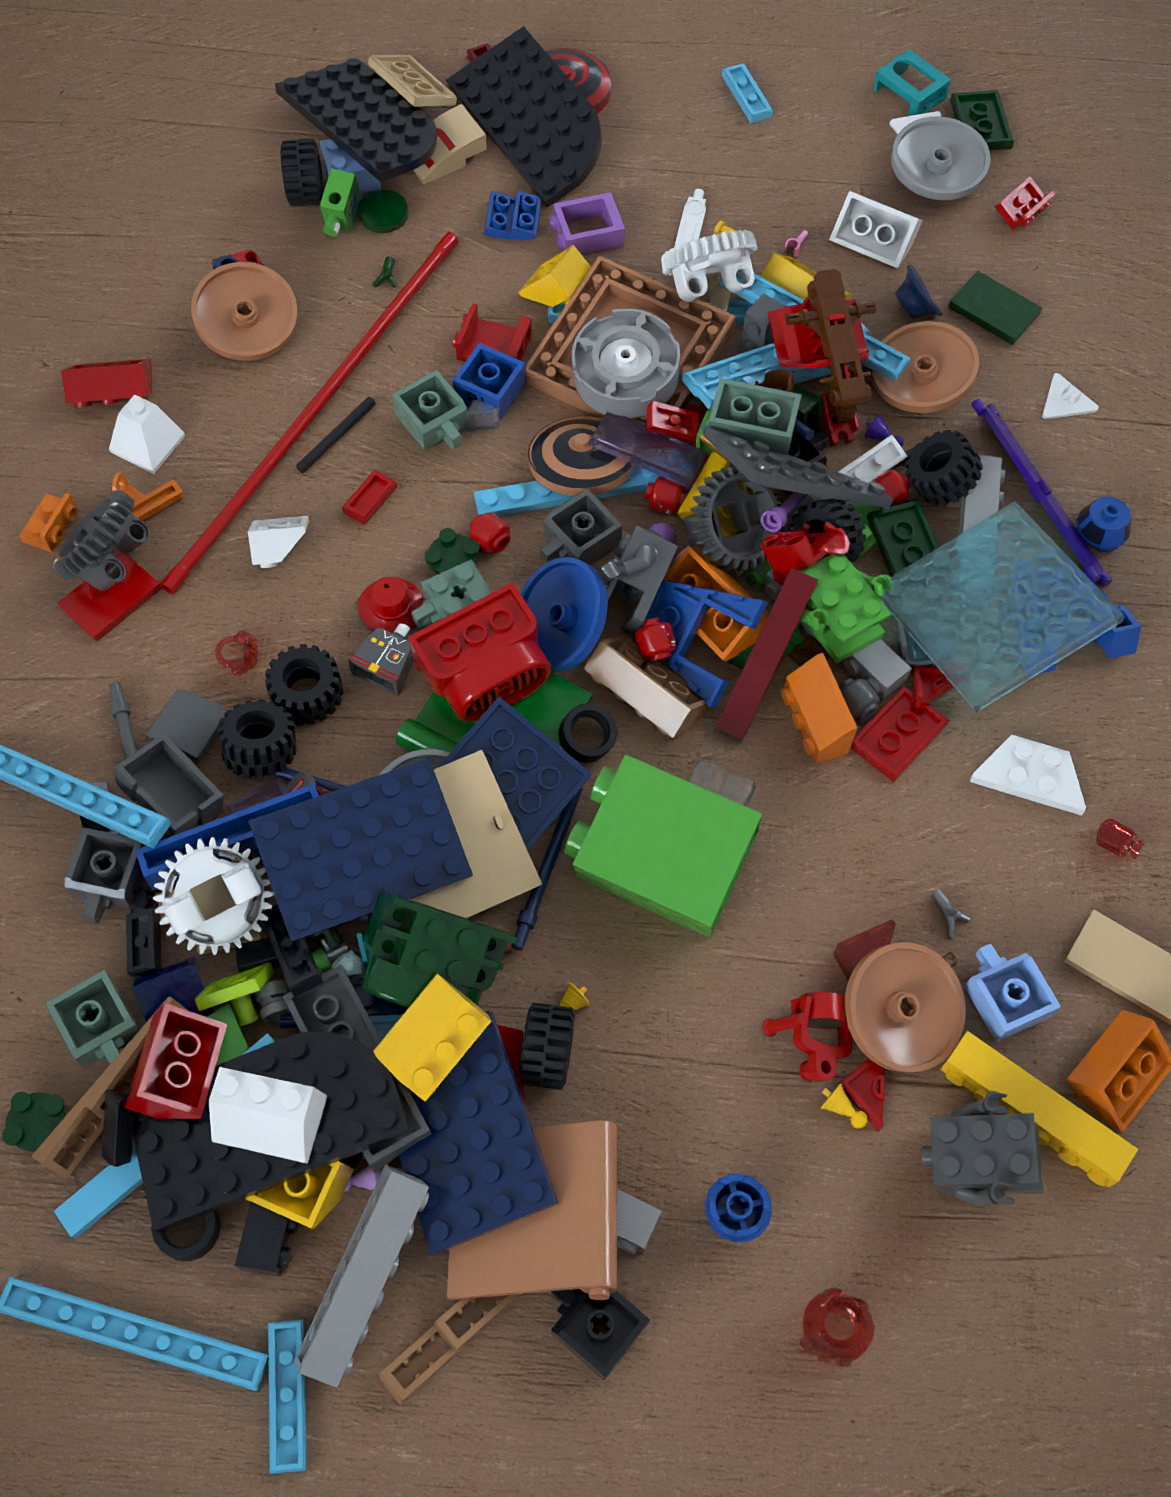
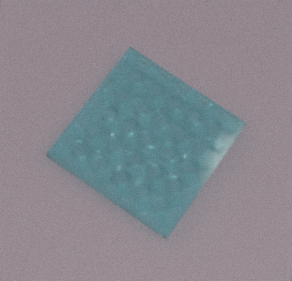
M1015 501L891 577L893 590L885 589L883 590L884 595L879 597L899 622H902L905 630L976 713L1117 626L1124 619V615Z

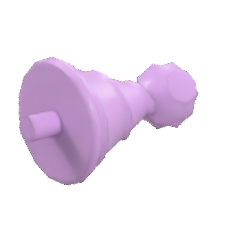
M368 1166L356 1175L351 1176L344 1192L349 1191L353 1185L374 1190L383 1167L374 1174L370 1166Z

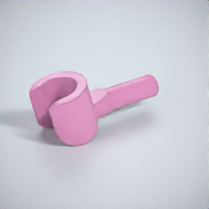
M803 230L797 239L789 238L785 242V253H787L788 249L794 248L793 256H799L801 242L808 235V232Z

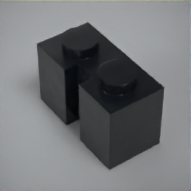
M250 1201L235 1266L241 1271L281 1277L282 1269L288 1268L291 1259L292 1249L286 1247L288 1236L296 1233L299 1223Z

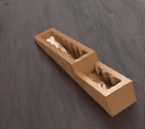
M171 997L164 1001V1003L187 1010ZM152 1017L31 1156L33 1159L63 1179L67 1180L103 1131L106 1090L129 1094Z
M522 1294L460 1299L435 1321L434 1326L379 1374V1379L400 1406H402Z

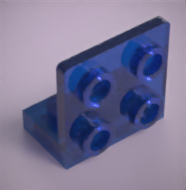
M195 956L164 967L161 971L138 977L133 981L132 988L146 1022L168 997L175 999L190 1012L205 1017L214 1013L212 1007L199 1011L196 1005L195 998L205 988L199 975V965Z

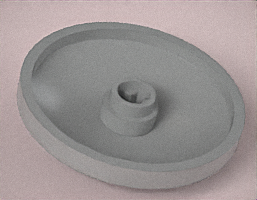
M925 117L909 123L896 136L891 151V165L899 181L912 192L935 200H954L973 193L984 182L991 161L990 151L983 137L966 123L948 117Z

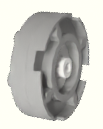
M629 308L612 310V315L599 320L596 317L591 319L579 331L572 347L573 379L576 390L584 402L599 413L615 418L626 419L647 415V406L651 401L665 404L674 394L680 376L679 342H676L672 335L670 326L652 313Z

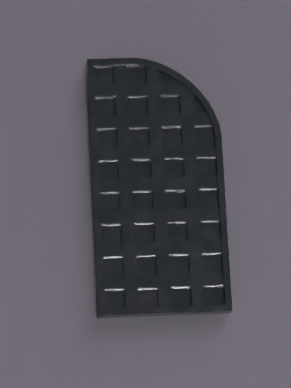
M524 26L446 79L449 88L537 196L541 197V201L547 208L578 187L594 168L602 144V131L597 113L590 102Z
M358 58L348 59L346 62L337 65H328L326 68L318 71H308L305 75L295 78L289 77L282 82L275 83L276 93L379 181L420 167L430 159L436 149L437 129L433 119L418 106L414 107L387 81Z
M310 1031L293 1034L216 1065L200 1119H157L134 1111L133 1140L153 1231L160 1233L410 1133L412 1129L394 1075L370 1049L356 1040L341 1034ZM219 1067L311 1086L327 1095L308 1164L212 1142L209 1098Z

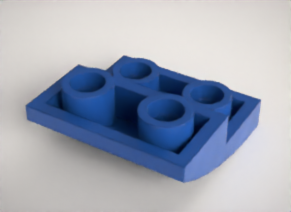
M491 191L483 235L510 240L535 238L541 197L517 191L516 197H511Z

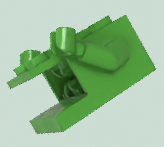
M831 554L800 571L819 580L800 622L808 626L836 664L884 637L885 631L879 623L890 618L892 614L879 597L884 595L883 590H893L889 575L871 577L856 569L844 554Z

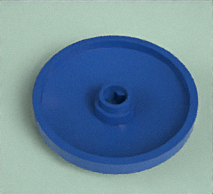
M560 557L545 563L528 579L520 594L536 618L538 645L551 664V673H558L575 667L594 649L606 621L608 607L607 592L600 574L586 562L572 557Z

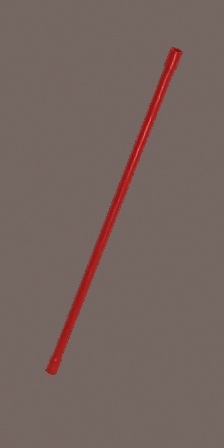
M447 232L426 261L182 560L162 580L160 586L165 592L174 595L187 579L190 571L437 266L455 248L459 240L454 233Z

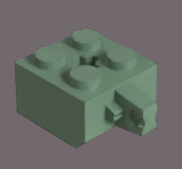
M437 370L392 394L395 416L424 450L441 440H444L453 450L462 445V437L458 431L469 425L468 410L463 399Z
M472 560L420 582L422 597L425 602L422 603L421 607L412 611L413 621L418 629L492 593Z
M105 969L45 1003L70 1052L82 1067L97 1059L101 1061L104 1058H107L109 1064H111L121 1053L120 1049L126 1046L125 1043L132 1040L140 1030L115 982Z

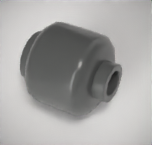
M849 678L839 686L854 721L864 722L879 710L877 705L880 698L866 679L859 678L853 680Z

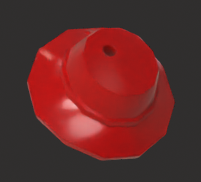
M383 577L368 585L358 598V613L366 626L373 631L377 628H382L393 633L399 623L405 624L412 629L416 627L412 611L422 606V593L414 583L400 577Z

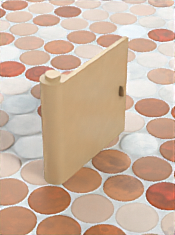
M477 751L434 769L473 876L410 900L469 918L541 886V879L483 751Z

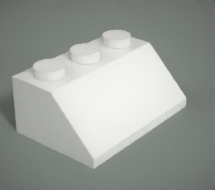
M849 191L829 240L899 268L913 245L923 220Z
M219 1067L209 1098L211 1140L214 1143L308 1164L327 1095L311 1086Z

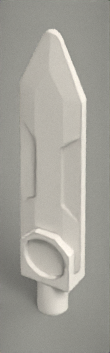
M695 189L693 197H688L674 248L700 237L706 212V199H703L704 191L702 189Z

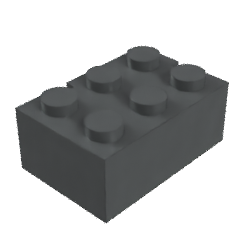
M162 733L115 766L116 784L133 802L137 800V805L170 820L172 824L164 834L167 838L196 828L197 823L204 825L223 811L224 794L165 733Z

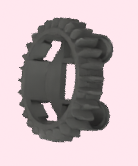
M735 466L721 468L720 471L712 472V477L704 479L705 486L697 488L702 495L693 497L698 506L692 507L690 510L696 513V515L683 518L689 543H692V545L704 544L705 547L702 550V554L711 553L709 561H718V567L727 566V571L735 569L737 572L745 571L765 564V559L767 558L761 547L754 548V542L760 529L764 528L761 524L762 514L770 507H780L782 505L777 504L776 501L780 494H773V488L754 485ZM747 480V482H745L746 486L750 487L755 492H760H757L754 495H750L744 489L740 488L737 482ZM729 505L734 528L737 531L745 530V532L723 538L716 508ZM765 531L764 536H763L761 542H762L766 537H768V536H770V535H772V534H774V533H778L779 531H777V532Z
M115 490L106 495L103 500H100L86 514L85 518L80 521L78 526L73 529L74 531L67 537L65 543L61 545L62 548L54 558L53 569L66 580L72 579L74 576H80L94 588L103 591L109 590L122 581L126 575L125 567L110 552L115 547L127 552L133 551L146 542L150 536L147 525L131 513L135 503L134 499L122 490Z

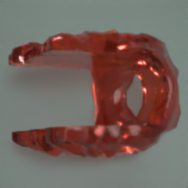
M836 1287L825 1289L823 1293H819L811 1299L804 1310L803 1338L801 1337L800 1346L806 1352L811 1353L815 1351L818 1354V1361L829 1363L834 1360L837 1366L849 1367L852 1361L857 1360L866 1352L874 1338L875 1325L869 1311V1305L860 1298L851 1297L842 1289ZM829 1313L850 1320L853 1323V1332L849 1338L837 1340L827 1333L825 1319Z

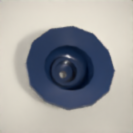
M911 264L908 265L906 279L895 292L900 305L911 318L929 313L942 316L943 313L930 297L918 272Z

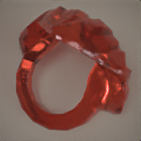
M239 631L235 636H227L217 644L215 657L219 664L230 668L233 675H242L257 664V639L252 634L244 631ZM229 642L244 644V658L227 660L221 655L222 647Z

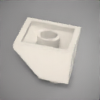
M134 395L118 413L109 451L155 474L185 438V433L157 405Z
M309 516L253 521L248 530L252 564H260L261 568H271L277 566L278 562H282L306 532Z

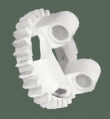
M747 230L723 232L708 237L704 236L666 251L661 257L663 274L673 275L677 293L685 302H692L704 295L708 288L706 277L721 273L723 284H725L730 292L739 293L754 283L755 276L750 254L757 251L758 247L754 234ZM736 274L741 277L742 284L737 281ZM688 283L694 286L695 293L689 289Z
M211 837L209 846H205L202 839H198V849L194 850L187 843L185 845L187 854L183 855L176 850L174 854L178 861L176 863L171 860L165 861L170 871H159L158 874L165 879V882L155 883L154 887L162 890V894L155 895L153 900L162 901L163 905L156 908L155 913H165L166 916L159 923L160 925L171 924L166 934L171 935L176 932L179 935L176 941L177 944L181 943L184 939L189 940L187 950L190 951L196 943L200 945V954L204 953L207 946H211L213 955H216L218 946L223 945L226 953H229L230 943L232 942L239 949L242 947L241 937L244 936L249 941L253 940L250 933L251 929L261 932L262 928L257 921L258 919L268 920V916L262 913V909H272V904L265 902L264 898L273 896V892L264 890V886L269 885L270 881L269 879L261 878V875L266 872L265 867L256 868L260 857L252 860L248 859L251 852L250 848L240 853L238 852L239 842L231 849L228 848L227 838H224L221 846H216L214 837ZM213 853H219V856L228 857L232 860H235V858H237L238 860H240V862L231 863L223 859H218L213 855ZM178 872L179 879L177 881L174 894L171 896L173 885L177 878L176 874ZM221 874L236 905L205 920L190 889ZM257 896V900H255L253 910L250 914L251 917L248 920L247 915L250 911L252 900L254 899V897ZM191 930H194L202 934L210 935L211 937L199 935L197 933L192 932Z

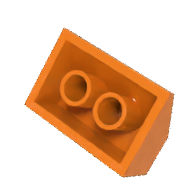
M820 653L786 676L784 688L781 689L785 705H789L793 712L792 721L796 730H800L804 737L803 746L807 755L812 756L815 764L848 755L857 731V726L824 654Z
M1121 1010L1077 1067L1074 1068L1067 1080L1083 1104L1116 1131L1123 1133L1171 1071V1051L1153 1019Z

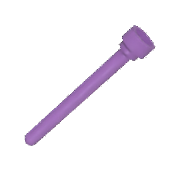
M795 492L780 507H770L761 516L762 526L769 532L779 531L786 524V516L809 494Z

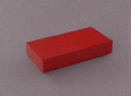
M373 470L342 506L343 513L366 525L397 488L396 481Z

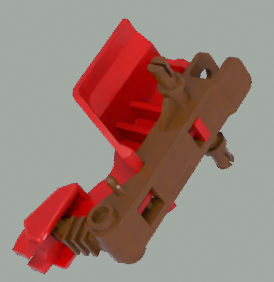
M831 269L819 271L815 274L814 281H811L807 286L808 296L802 304L768 311L767 314L778 362L782 368L829 367L831 377L819 380L821 384L831 383L830 392L821 394L822 430L829 436L830 446H836L839 443L838 435L844 437L846 444L854 440V432L859 429L856 405L865 404L866 401L871 399V388L869 384H865L864 380L871 373L862 372L860 363L861 361H867L870 355L866 346L860 318L861 315L875 314L876 304L875 302L860 304V302H856V299L846 300L841 274L838 270Z

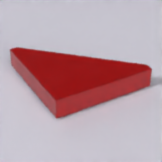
M913 666L911 674L915 707L921 708L965 681L967 670Z
M868 1058L841 1080L838 1085L842 1084L847 1097L859 1111L866 1113L867 1120L879 1132L884 1127L885 1068Z

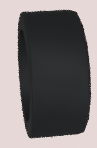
M587 703L580 704L569 711L560 723L558 736L564 751L575 760L586 763L595 762L604 757L615 744L618 732L616 722L610 712L602 706ZM580 717H589L601 725L604 730V740L599 747L586 749L575 742L571 735L572 724Z
M215 1210L204 1215L206 1221L205 1232L202 1238L194 1245L178 1247L168 1239L166 1230L159 1233L153 1231V1226L151 1225L153 1241L161 1252L177 1261L190 1262L201 1258L213 1248L219 1238L221 1223L218 1212Z

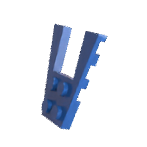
M662 580L645 620L659 617L660 622L671 624L676 648L671 652V657L664 659L675 672L683 677L687 682L686 684L706 701L705 703L708 706L716 708L729 682L685 658L684 656L709 606L752 629H756L768 602ZM641 624V625L637 628V630L640 629V628H642V627H643V624Z

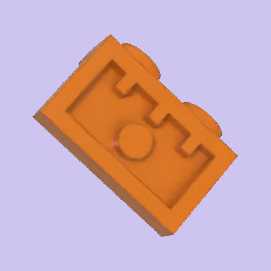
M46 493L19 535L21 541L52 552L57 543L62 541L64 532L70 522L74 521L77 516L78 507L73 496L65 493L60 498Z

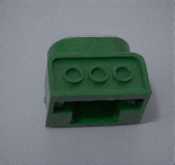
M380 890L364 936L365 948L372 957L364 976L362 987L366 992L409 1008L438 973L478 1006L482 992L491 987L497 971H502L504 964L501 963V959L507 942L516 944L517 937L500 929Z

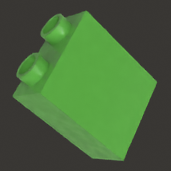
M625 754L617 771L606 766L601 770L590 797L592 801L601 804L591 825L580 820L575 824L566 843L564 854L575 859L572 866L577 879L711 938L760 830L762 813Z

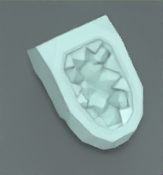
M350 950L334 961L332 969L342 965L352 985L362 984L366 968L361 957L356 956Z

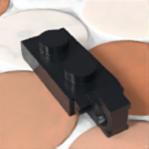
M146 888L133 891L134 909H131L130 914L126 915L127 973L134 978L162 970L160 913H155V909L159 905L156 904V900H153L155 893L146 890Z

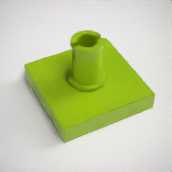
M271 962L211 982L195 998L198 1010L201 1011L231 1001L239 1026L256 1021L259 1016L255 1011L249 994L259 991L275 974Z

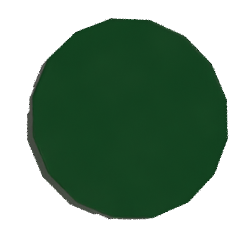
M392 190L373 191L364 196L360 201L358 208L359 218L368 230L376 233L392 232L393 228L398 226L399 229L407 221L408 205L405 198Z

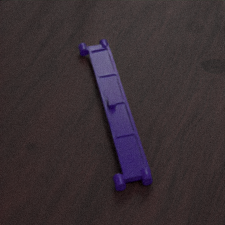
M981 399L974 400L971 406L977 415H982L1031 487L1029 492L1035 501L1042 503L1085 567L1083 573L1091 584L1099 581L1102 587L1109 585L1112 579L1083 540L1052 494V490L1035 469L994 405L989 404L985 407Z

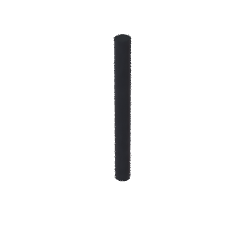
M368 396L296 465V468L301 473L310 468L376 405L375 401Z

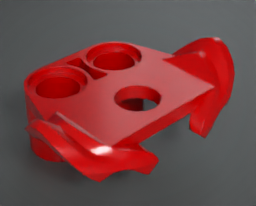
M826 522L823 527L826 533L807 534L811 526L805 523L800 530L774 533L766 537L760 546L773 571H790L791 568L803 570L816 563L827 553L835 555L847 553L849 550L848 536L842 528H836L829 522Z

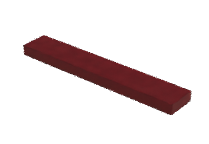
M794 568L790 569L715 727L716 729L743 741L819 582L818 579Z

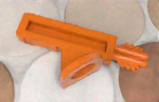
M117 472L113 478L112 492L118 490L120 480L119 490H122L134 499L135 503L131 513L140 521L154 516V514L161 512L184 497L182 489L175 480L168 481L144 495L127 482L123 472Z

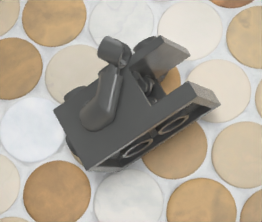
M636 526L632 533H625L614 552V555L617 557H614L613 561L605 564L600 570L603 576L602 580L607 581L606 583L604 582L607 601L612 594L633 605L622 628L623 631L633 634L644 622L678 548L677 545L661 538L657 532L650 529L645 530L639 526Z
M990 1091L984 1099L972 1102L953 1111L950 1116L930 1117L932 1146H922V1161L924 1166H933L934 1186L940 1195H955L957 1199L971 1205L985 1207L998 1203L1014 1204L1015 1199L1005 1197V1194L1043 1193L1038 1125L1034 1121V1113L1006 1114L1008 1113V1108L998 1106L1001 1098H1006L1007 1095L997 1091Z

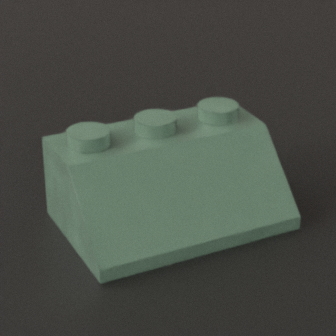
M720 378L708 427L752 442H763L771 449L788 454L802 395Z

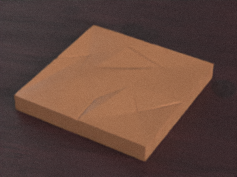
M599 255L526 364V384L593 416L614 421L627 429L629 433L661 447L668 435L647 430V415L626 419L607 416L591 408L580 397L574 384L572 368V347L577 334L594 317L599 320L612 315V310L639 309L652 313L670 326L671 333L680 346L679 382L674 394L665 404L685 409L687 402L689 403L693 394L682 381L683 373L714 363L736 328V316L699 299L685 302L679 297L676 289Z

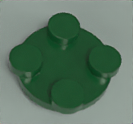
M444 528L440 531L439 538L425 552V561L437 574L469 560L476 564L480 545L475 540H470L466 536L456 534L451 528Z
M16 1093L11 1099V1109L6 1117V1128L2 1133L3 1141L8 1145L17 1146L25 1151H36L64 1119V1100L57 1095L51 1096L46 1093Z

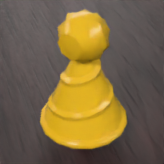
M569 982L559 1006L572 1007L573 1011L589 1007L590 1003L584 996V993L588 991L587 988L583 986L581 989H578Z
M839 1084L832 1093L827 1088L822 1091L827 1097L820 1107L822 1110L825 1109L850 1117L851 1125L856 1129L866 1126L868 1122L866 1113L855 1111L843 1090L842 1084Z

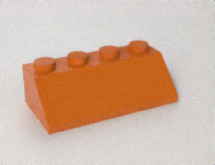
M689 545L663 578L665 581L754 599L723 568H719L716 561L710 562L709 554H702V550ZM709 606L696 633L723 661H728L756 643L769 613L765 610L756 629H752Z

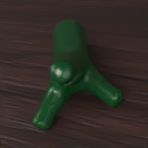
M389 256L385 258L379 277L372 283L374 287H377L384 280H388L392 287L397 286L392 275L395 263L394 258Z

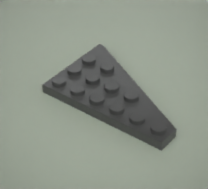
M707 427L704 438L754 485L889 509L893 498L884 492L885 487L878 483L870 482L869 484L830 470L819 462L811 463L771 449L767 444L760 441L752 442L712 427Z

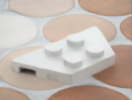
M1011 735L970 778L972 783L1081 816L1086 809L1070 752L1015 735Z

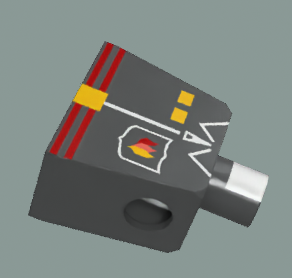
M402 623L397 625L393 633L382 628L375 629L348 658L351 674L399 696L414 662L408 637L413 634V631Z

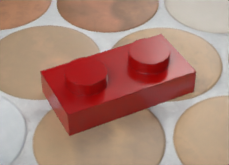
M651 401L647 406V430L693 442L697 439L699 431V413Z

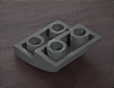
M177 689L145 736L152 741L162 733H165L188 758L200 761L217 736L219 721L225 717L224 713L227 709L203 697Z

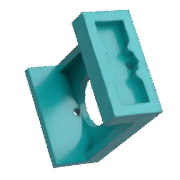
M909 49L902 55L896 56L886 66L878 69L875 74L873 91L877 92L884 86H887L910 103L908 116L927 113L947 99L951 79ZM910 64L934 82L922 91H919L902 79L900 75L908 70Z

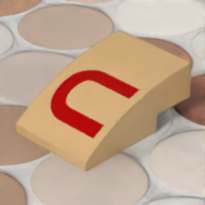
M462 104L433 119L437 129L436 149L429 160L413 170L423 185L465 167L466 158L487 150L486 134Z

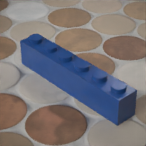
M308 785L163 839L157 843L155 848L144 846L136 849L135 852L145 880L152 890L158 889L154 887L155 883L165 882V879L158 874L159 871H170L165 861L171 860L176 863L178 860L174 852L177 850L183 855L187 854L185 848L187 843L194 850L198 849V839H202L204 845L209 846L211 837H214L216 846H221L224 838H227L228 848L232 849L239 842L238 852L243 853L248 848L251 849L250 854L258 851L248 820L318 797L315 785ZM213 853V855L218 859H223L229 862L232 861V859L228 857L219 856V853ZM177 872V874H176L177 878H176L175 882H177L178 879H179V873H178V872Z

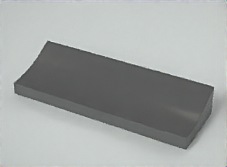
M342 965L322 974L324 983L296 997L291 992L283 996L300 1032L323 1031L341 1034L356 1040L371 1051L381 1042L378 1032ZM396 1077L395 1079L401 1092L412 1132L362 1151L374 1174L405 1150L432 1134L408 1088Z

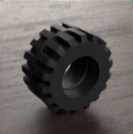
M314 138L283 141L280 148L284 190L288 203L291 207L319 205L323 197L324 188L317 143Z
M944 430L943 433L937 431L930 437L926 436L923 438L924 441L917 443L914 447L915 450L908 455L910 460L906 461L905 467L907 470L905 474L909 482L927 503L938 506L940 503L942 506L948 505L949 502L956 503L962 496L965 498L969 494L968 491L976 487V481L980 480L982 475L980 471L983 469V465L980 462L981 459L967 438L958 431Z
M836 499L811 502L806 506H802L798 509L799 513L793 515L792 520L794 523L789 524L788 529L789 531H797L807 523L811 526L807 534L823 533V525L826 522H829L836 528H842L849 539V550L844 555L850 562H854L859 558L858 553L864 550L862 542L866 541V535L863 534V529H866L865 523H861L859 520L862 517L861 514L854 512L855 507L851 503L846 504V501ZM827 553L825 556H823V557H822L821 559H819L818 561L822 560L823 558H825V557H827V556H829V555H831V554Z
M300 644V648L297 649L294 646L288 647L289 651L286 653L280 651L277 654L278 659L270 661L271 669H266L265 673L267 678L265 684L270 700L276 702L277 707H285L287 713L291 714L292 719H295L298 725H303V721H308V724L311 725L315 724L314 720L316 719L321 721L327 719L326 714L330 713L332 715L336 711L335 705H340L342 701L341 695H343L342 681L335 659L333 657L330 658L329 652L326 650L320 652L319 647L315 645L307 648V644ZM303 678L319 680L317 685L308 691L297 692L290 689L296 681Z
M258 699V702L249 700L245 701L243 705L237 704L233 706V710H227L224 713L225 717L219 721L218 738L225 766L228 769H232L234 774H244V778L249 779L252 776H257V779H263L265 775L270 777L276 775L278 770L284 771L287 769L286 764L293 762V756L297 752L294 721L291 714L287 713L285 707H277V703L273 701L266 703L265 700Z
M533 1002L529 1008L520 1061L522 1085L562 1090L566 1084L575 1020L572 1007Z

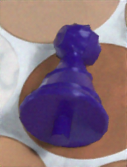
M879 415L873 422L870 420L866 422V425L869 426L865 433L866 438L883 441L890 435H893L885 424L882 415ZM898 435L894 436L902 448L904 444L903 438Z

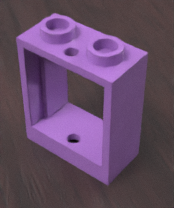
M611 192L553 204V215H550V224L552 230L557 231L556 239L559 249L564 251L574 245L581 255H587L624 247L625 227ZM602 215L607 227L571 235L566 222Z

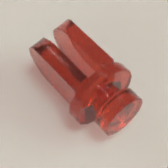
M1114 819L1105 820L1100 824L1096 843L1117 856L1124 858L1130 852V856L1137 859L1145 846V843L1142 841L1135 842L1138 834L1134 830Z

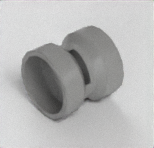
M282 980L267 982L259 991L254 992L256 1002L260 1003L262 1007L260 1015L263 1023H276L280 1021V1015H292L283 998L287 993V989Z

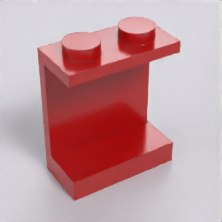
M472 303L469 312L463 315L460 333L456 332L454 336L453 348H456L457 360L465 362L478 343L522 361L532 337V318L521 316L517 328L479 319L477 304Z

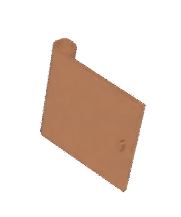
M600 1120L533 1128L559 1204L450 1248L447 1281L448 1300L580 1289L588 1293L589 1298L593 1300H606L610 1298V1294L617 1291V1125L615 1123Z

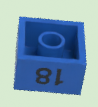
M478 343L453 378V389L463 399L466 406L501 421L526 384V363Z

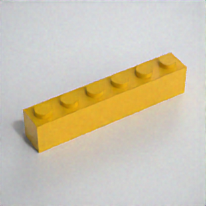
M969 1031L960 1039L940 1069L946 1073L945 1076L953 1084L964 1086L972 1091L976 1100L984 1099L990 1091H997L1007 1095L1006 1098H1001L998 1106L1008 1108V1113L1006 1114L1034 1113V1121L1038 1125L1039 1144L1048 1145L1056 1150L1058 1156L1064 1162L1072 1166L1077 1165L1087 1172V1176L1091 1181L1100 1186L1110 1188L1119 1182L1138 1151V1148Z

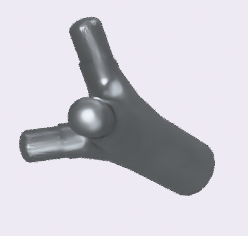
M939 889L931 897L945 916L948 926V938L953 939L955 920L959 919L968 923L970 917L958 911L944 892Z

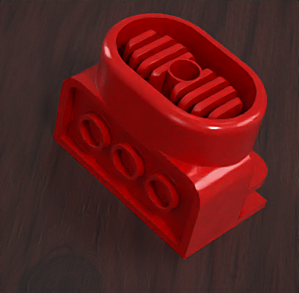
M513 582L408 637L417 671L423 672L429 687L437 695L446 697L457 717L464 722H477L499 696L510 706L526 698L543 685L551 672V664L538 645L536 618Z

